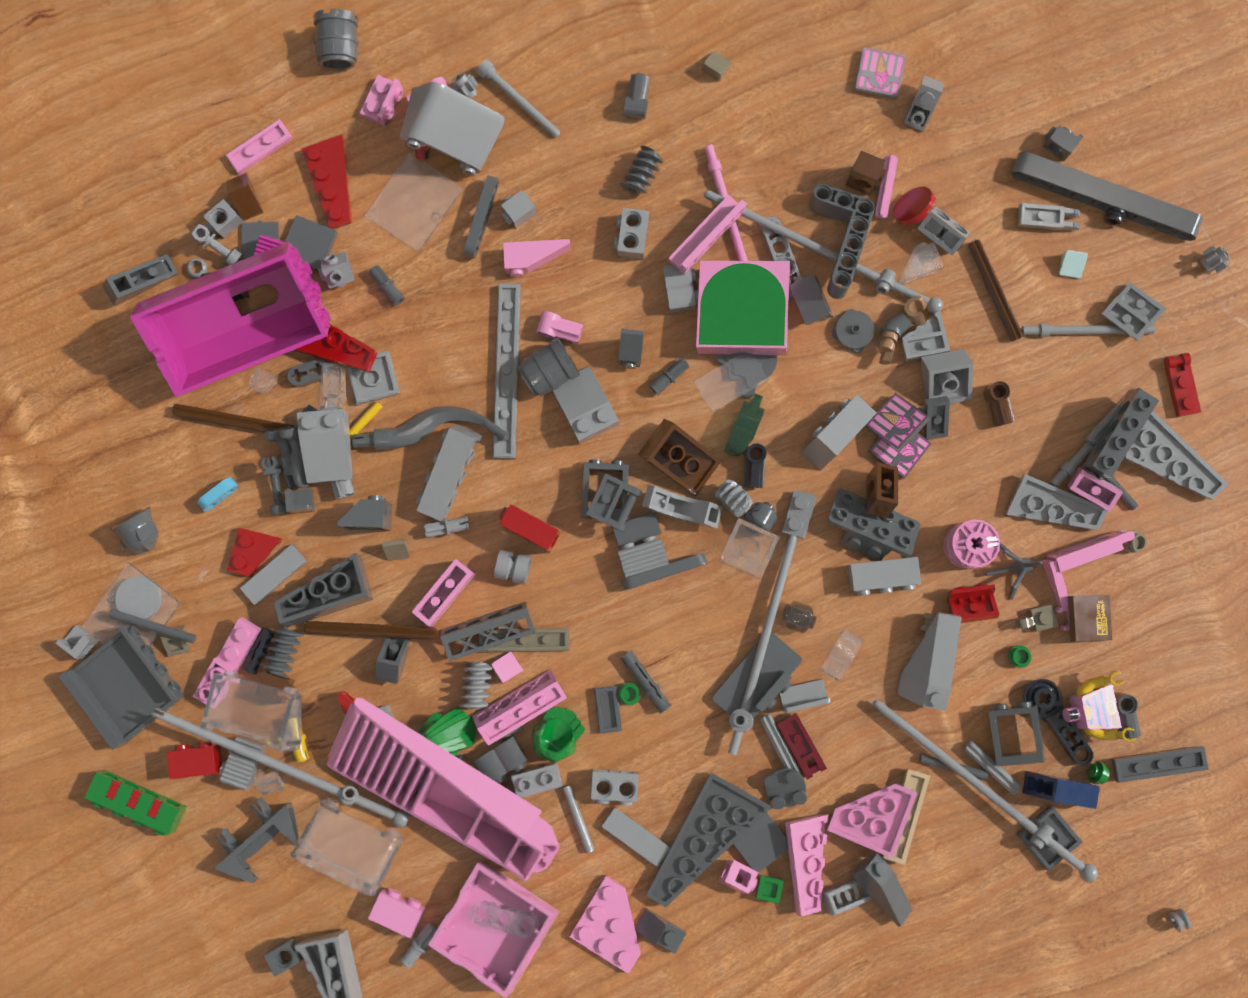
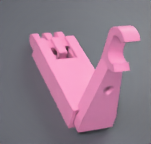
M1118 530L1046 555V559L1042 560L1044 571L1058 604L1054 611L1060 614L1065 611L1068 620L1059 629L1070 630L1068 594L1062 572L1124 550L1122 543L1131 541L1135 537L1132 531Z

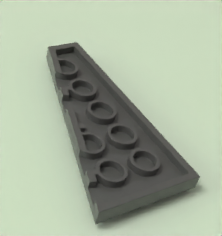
M711 772L646 896L667 907L772 806Z

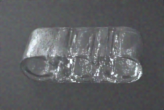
M490 901L479 902L470 910L469 916L474 924L519 937H528L539 927V920L535 914ZM479 907H483L487 911L486 919L479 916ZM501 913L508 915V925H504L500 921ZM523 919L531 922L530 931H526L522 927Z

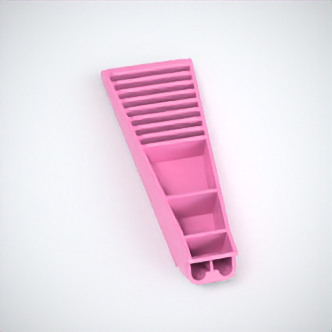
M357 698L351 703L328 754L327 766L330 769L501 865L524 881H527L532 873L543 871L550 865L559 850V844L553 828L539 817L542 812L540 809L366 700Z

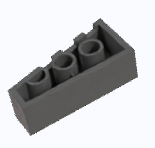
M354 553L347 560L331 567L329 571L321 576H316L311 579V582L298 587L275 601L274 605L279 624L288 628L373 600L362 558Z

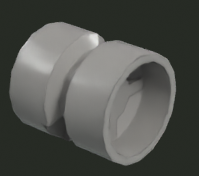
M500 550L496 561L494 578L506 581L511 578L512 582L525 585L532 557L522 554L514 556L513 552Z

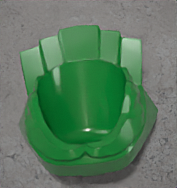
M454 707L443 715L434 713L424 723L418 734L456 757L459 751L470 748L475 744L474 738L476 735L474 730L476 728L474 721L465 711L462 712L459 707Z
M551 707L548 709L542 722L533 726L532 742L534 751L554 763L573 755L576 752V741L585 731V727L581 724L582 721L577 717V714L566 707Z

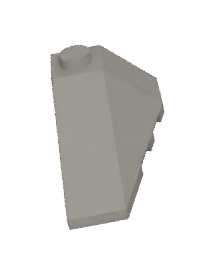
M937 613L925 632V637L919 647L914 650L909 663L901 671L897 695L922 707L946 711L952 685L961 616Z

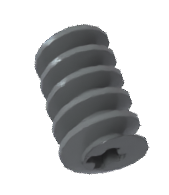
M641 145V150L636 154L637 158L633 160V166H630L628 169L629 173L624 177L626 181L621 183V186L627 192L638 196L640 193H648L644 185L649 187L652 185L648 178L655 179L656 177L652 170L659 171L660 168L656 163L663 164L664 162L656 151L644 145Z
M287 628L274 629L279 638H271V641L276 646L268 647V650L273 655L265 656L270 661V664H262V667L269 673L289 678L284 672L291 671L292 667L287 663L295 661L290 654H297L298 652L293 645H300L301 642L296 637H302L304 634Z

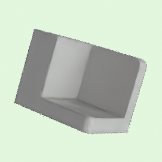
M75 625L65 639H58L55 643L75 659H85L99 640L80 625Z

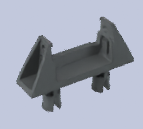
M263 797L259 798L257 803L252 804L250 807L262 819V826L243 843H239L229 832L228 828L221 831L222 834L217 835L215 839L219 841L228 854L215 869L251 883L256 882L259 878L253 873L252 868L246 860L248 858H251L279 832L288 838L294 847L300 843L292 803L285 805L278 812H274L264 801Z

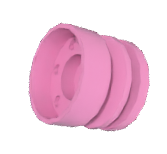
M973 519L954 525L948 530L944 538L943 549L945 556L953 565L964 569L978 568L988 565L996 558L1000 550V539L992 525L983 520ZM971 540L977 541L975 543V545L977 546L976 548L971 547L973 545V542Z

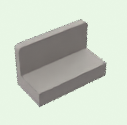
M823 679L790 686L783 694L779 692L782 709L786 713L831 703L830 698L827 697Z

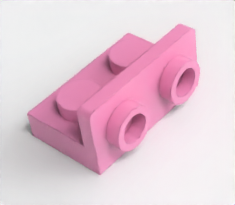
M377 75L360 111L361 117L385 126L387 121H390L393 117L396 102H399L402 98L403 88L398 79L391 81Z

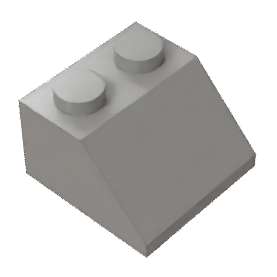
M965 349L921 357V378L926 399L947 396L950 404L972 400L973 362Z

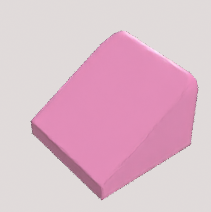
M512 652L491 664L503 683L523 671Z

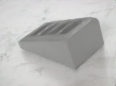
M856 880L822 891V900L828 915L833 916L868 902L872 898L861 885L863 897H860L856 887L860 884ZM851 888L855 900L851 899L848 889ZM841 892L843 893V896H844V899H845V902H846V903H843V902H842V899H841V896H840L839 893H841Z

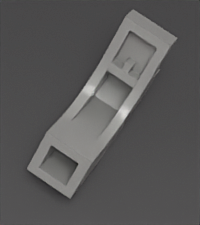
M653 485L647 486L642 507L650 509L649 511L716 529L718 528L723 507L712 502L677 495Z

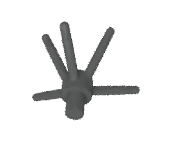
M1000 542V548L1003 550V553L1015 560L1013 566L988 571L985 575L991 576L1015 571L1018 576L1012 585L1009 599L1012 600L1024 575L1031 572L1038 565H1042V561L1020 558Z

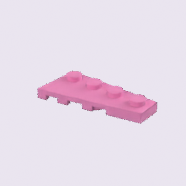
M823 813L785 823L796 914L799 916L821 911L823 891L821 872L822 868L825 867L823 847L827 843L825 823H828V814Z

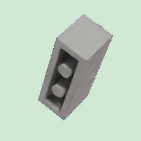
M918 557L847 565L850 592L857 591V596L871 594L870 590L879 589V593L893 592L892 587L900 586L902 591L913 590L915 585L921 584Z

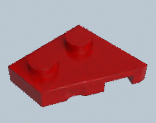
M239 528L227 571L251 577L258 569V566L270 556L271 551L282 542V538Z

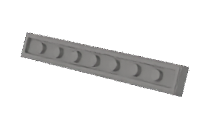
M498 283L494 424L508 433L509 437L506 441H502L496 435L493 436L494 459H516L520 284Z

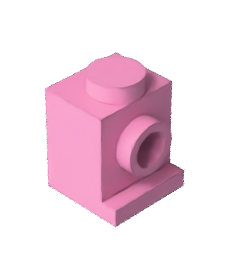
M726 860L718 882L742 894H749L757 884L756 876L758 872L735 860ZM737 875L740 876V881L738 883L735 881Z

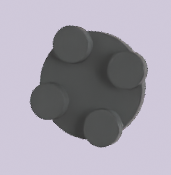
M849 309L838 320L832 336L846 348L859 353L872 340L876 331V325L867 314Z
M780 768L765 777L766 792L771 799V805L774 809L780 810L783 807H792L797 804L802 805L806 802V783L797 770Z

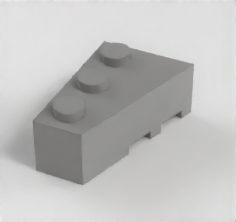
M858 395L852 400L847 398L839 406L842 411L839 414L834 412L825 421L828 425L825 428L820 426L812 434L815 439L801 452L820 471L840 453L876 414Z
M348 929L308 937L294 945L297 952L300 951L307 963L305 966L308 972L311 971L318 983L316 986L323 998H363Z

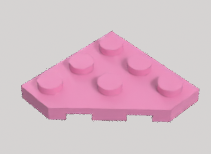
M893 784L840 806L834 811L828 831L893 859L918 792L898 784Z
M606 875L571 932L570 937L629 974L641 951L626 888Z

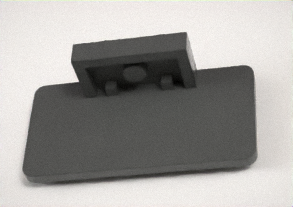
M844 489L837 491L828 517V523L845 530L840 544L879 561H882L889 549L910 557L914 551L920 529L918 521L895 511L888 518L866 513V499Z
M771 632L749 709L753 719L760 711L763 712L765 709L769 711L776 703L774 698L779 692L783 694L790 687L791 683L789 680L792 678L790 675L802 662V658L773 632ZM759 642L712 697L713 701L730 716L735 710L741 708ZM738 717L737 722L742 725L744 717Z

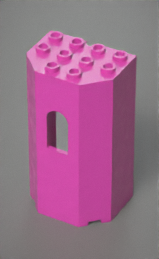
M290 242L140 301L136 304L130 315L148 350L154 354L157 365L175 397L327 337L328 328L330 327L329 321L331 320L329 312L324 308L320 296L322 294L318 282H313L310 276L312 270L307 261L303 262L297 248L293 247ZM263 284H271L278 290L279 297L274 303L245 315L241 314L233 299V296Z

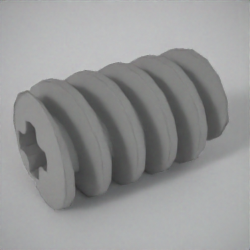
M465 661L471 666L463 670L469 673V676L462 678V680L468 682V685L461 686V689L467 691V694L460 696L466 703L460 704L459 707L481 709L489 704L482 699L490 695L484 689L491 687L485 680L492 678V675L486 673V671L492 670L493 667L484 662Z

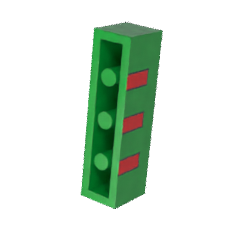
M107 770L96 772L85 795V799L90 800L91 805L98 808L106 807L112 810L111 813L122 818L126 816L133 819L132 823L135 825L151 827L154 833L161 836L176 832L187 808L186 805Z

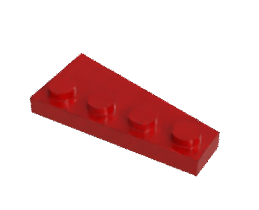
M343 134L301 148L331 229H337L352 223Z

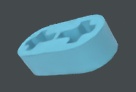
M232 477L226 478L204 494L197 503L204 512H207L233 494L239 486Z

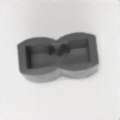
M512 736L475 759L474 763L482 774L499 784L506 779L505 774L513 770L516 773L526 767L524 762L528 758L515 736Z

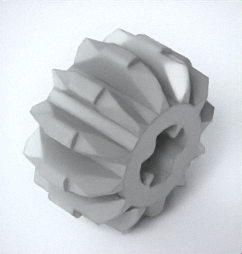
M729 479L722 483L714 493L717 501L736 517H741L753 504L750 495L736 482Z

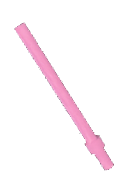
M708 145L705 147V152L709 161L707 164L709 172L713 175L718 195L726 198L728 194L721 174V163L716 158L713 145ZM735 221L729 227L737 258L738 261H748Z

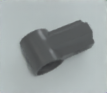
M631 74L628 97L626 96L624 105V117L645 120L650 78L645 74Z
M1114 693L1121 728L1118 731H1122L1127 727L1132 728L1135 731L1127 730L1125 737L1127 739L1138 738L1141 736L1136 713L1138 708L1137 699L1129 694ZM1125 698L1126 706L1122 709L1121 701Z

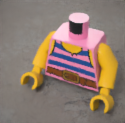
M1113 670L1107 677L1102 675L1085 680L1077 689L1076 694L1070 697L1071 708L1063 710L1064 720L1066 722L1074 721L1078 729H1084L1087 735L1099 740H1118L1123 738L1128 742L1134 741L1135 738L1127 739L1125 737L1127 730L1135 731L1134 729L1127 727L1122 731H1118L1121 728L1113 686L1108 685V683L1116 686L1122 685L1124 680L1114 681L1112 679L1114 675L1121 674V672Z

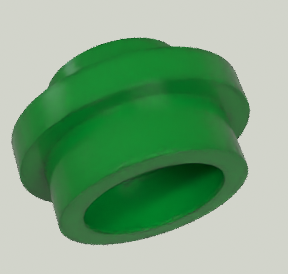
M1016 645L1010 649L1008 659L1014 667L1024 668L1031 662L1032 655L1027 647Z
M628 682L619 688L618 696L623 704L634 705L639 701L641 691L636 684Z
M1095 762L1089 767L1087 772L1089 781L1097 785L1104 784L1108 780L1109 769L1104 763Z

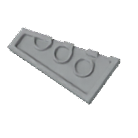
M1023 474L1005 515L1099 530L1108 510L1027 474Z

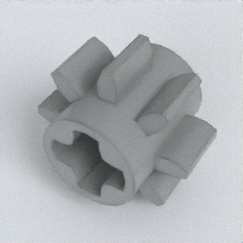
M460 73L452 79L451 83L454 87L451 89L470 99L477 93L474 87L478 83L470 74L466 76L465 73Z
M1213 245L1202 252L1205 257L1201 259V262L1208 272L1215 270L1219 273L1229 266L1226 262L1231 258L1222 246L1216 249Z

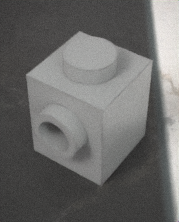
M523 190L515 195L512 194L506 197L501 205L503 219L508 225L512 223L515 228H518L537 214L535 205Z

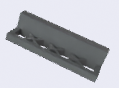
M523 602L442 629L440 638L448 660L452 661L535 633V628L529 614L527 602ZM526 618L529 626L528 629L520 631L513 628L517 620ZM501 626L507 629L504 637L498 638L491 635L494 628ZM478 633L486 637L483 644L480 645L470 642L472 636ZM459 641L464 644L461 651L452 654L448 643Z

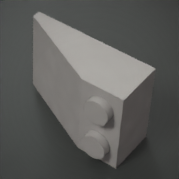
M590 366L580 370L579 376L575 379H569L566 383L559 386L557 390H553L579 445L619 425V420Z
M344 409L297 413L298 436L307 483L353 480L348 413Z

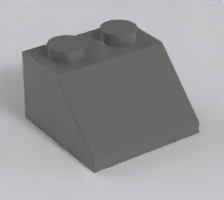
M370 495L368 499H361L337 522V526L346 530L391 531L392 504L387 502L386 498H382V496Z

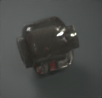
M793 601L791 604H786L781 620L784 621V626L787 629L798 633H805L808 628L813 629L817 616L813 615V607Z

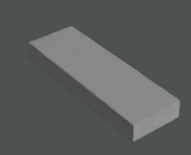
M291 544L240 589L254 605H257L308 561L295 545Z
M614 807L602 824L604 829L657 867L671 849L669 845L616 807Z

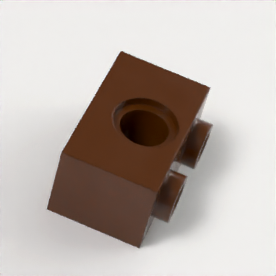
M860 151L845 186L870 195L873 188L877 190L885 175L886 169L883 166L886 160Z
M877 462L867 475L866 513L888 518L898 505V467Z

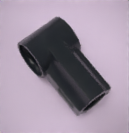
M752 444L745 450L744 487L764 488L767 452L761 444ZM752 448H756L761 452L759 460L751 458L750 450Z

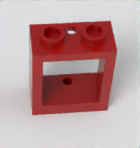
M512 504L508 508L504 507L499 515L501 520L499 524L502 527L548 552H551L561 534L558 529Z

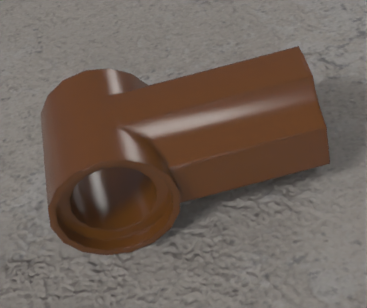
M997 381L988 385L983 393L985 400L989 402L995 427L1016 422L1009 399L1010 388L1008 384L1003 381ZM994 387L1000 390L999 398L993 393Z

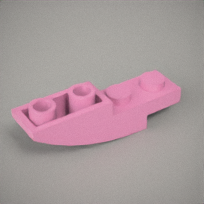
M243 617L238 619L218 657L214 658L193 695L194 698L210 708L216 705L251 652L250 648L261 630L260 627Z

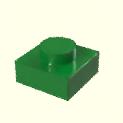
M760 874L756 899L779 904L784 880Z

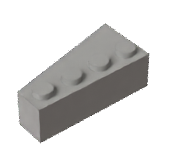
M461 425L450 427L449 430L444 431L441 438L443 445L441 450H437L432 462L435 465L433 470L429 471L426 475L424 483L427 485L424 492L421 491L416 503L419 505L416 511L439 521L447 518L458 493L455 487L456 485L460 486L466 475L464 467L473 460L476 453L473 449L476 441L481 442L482 434Z

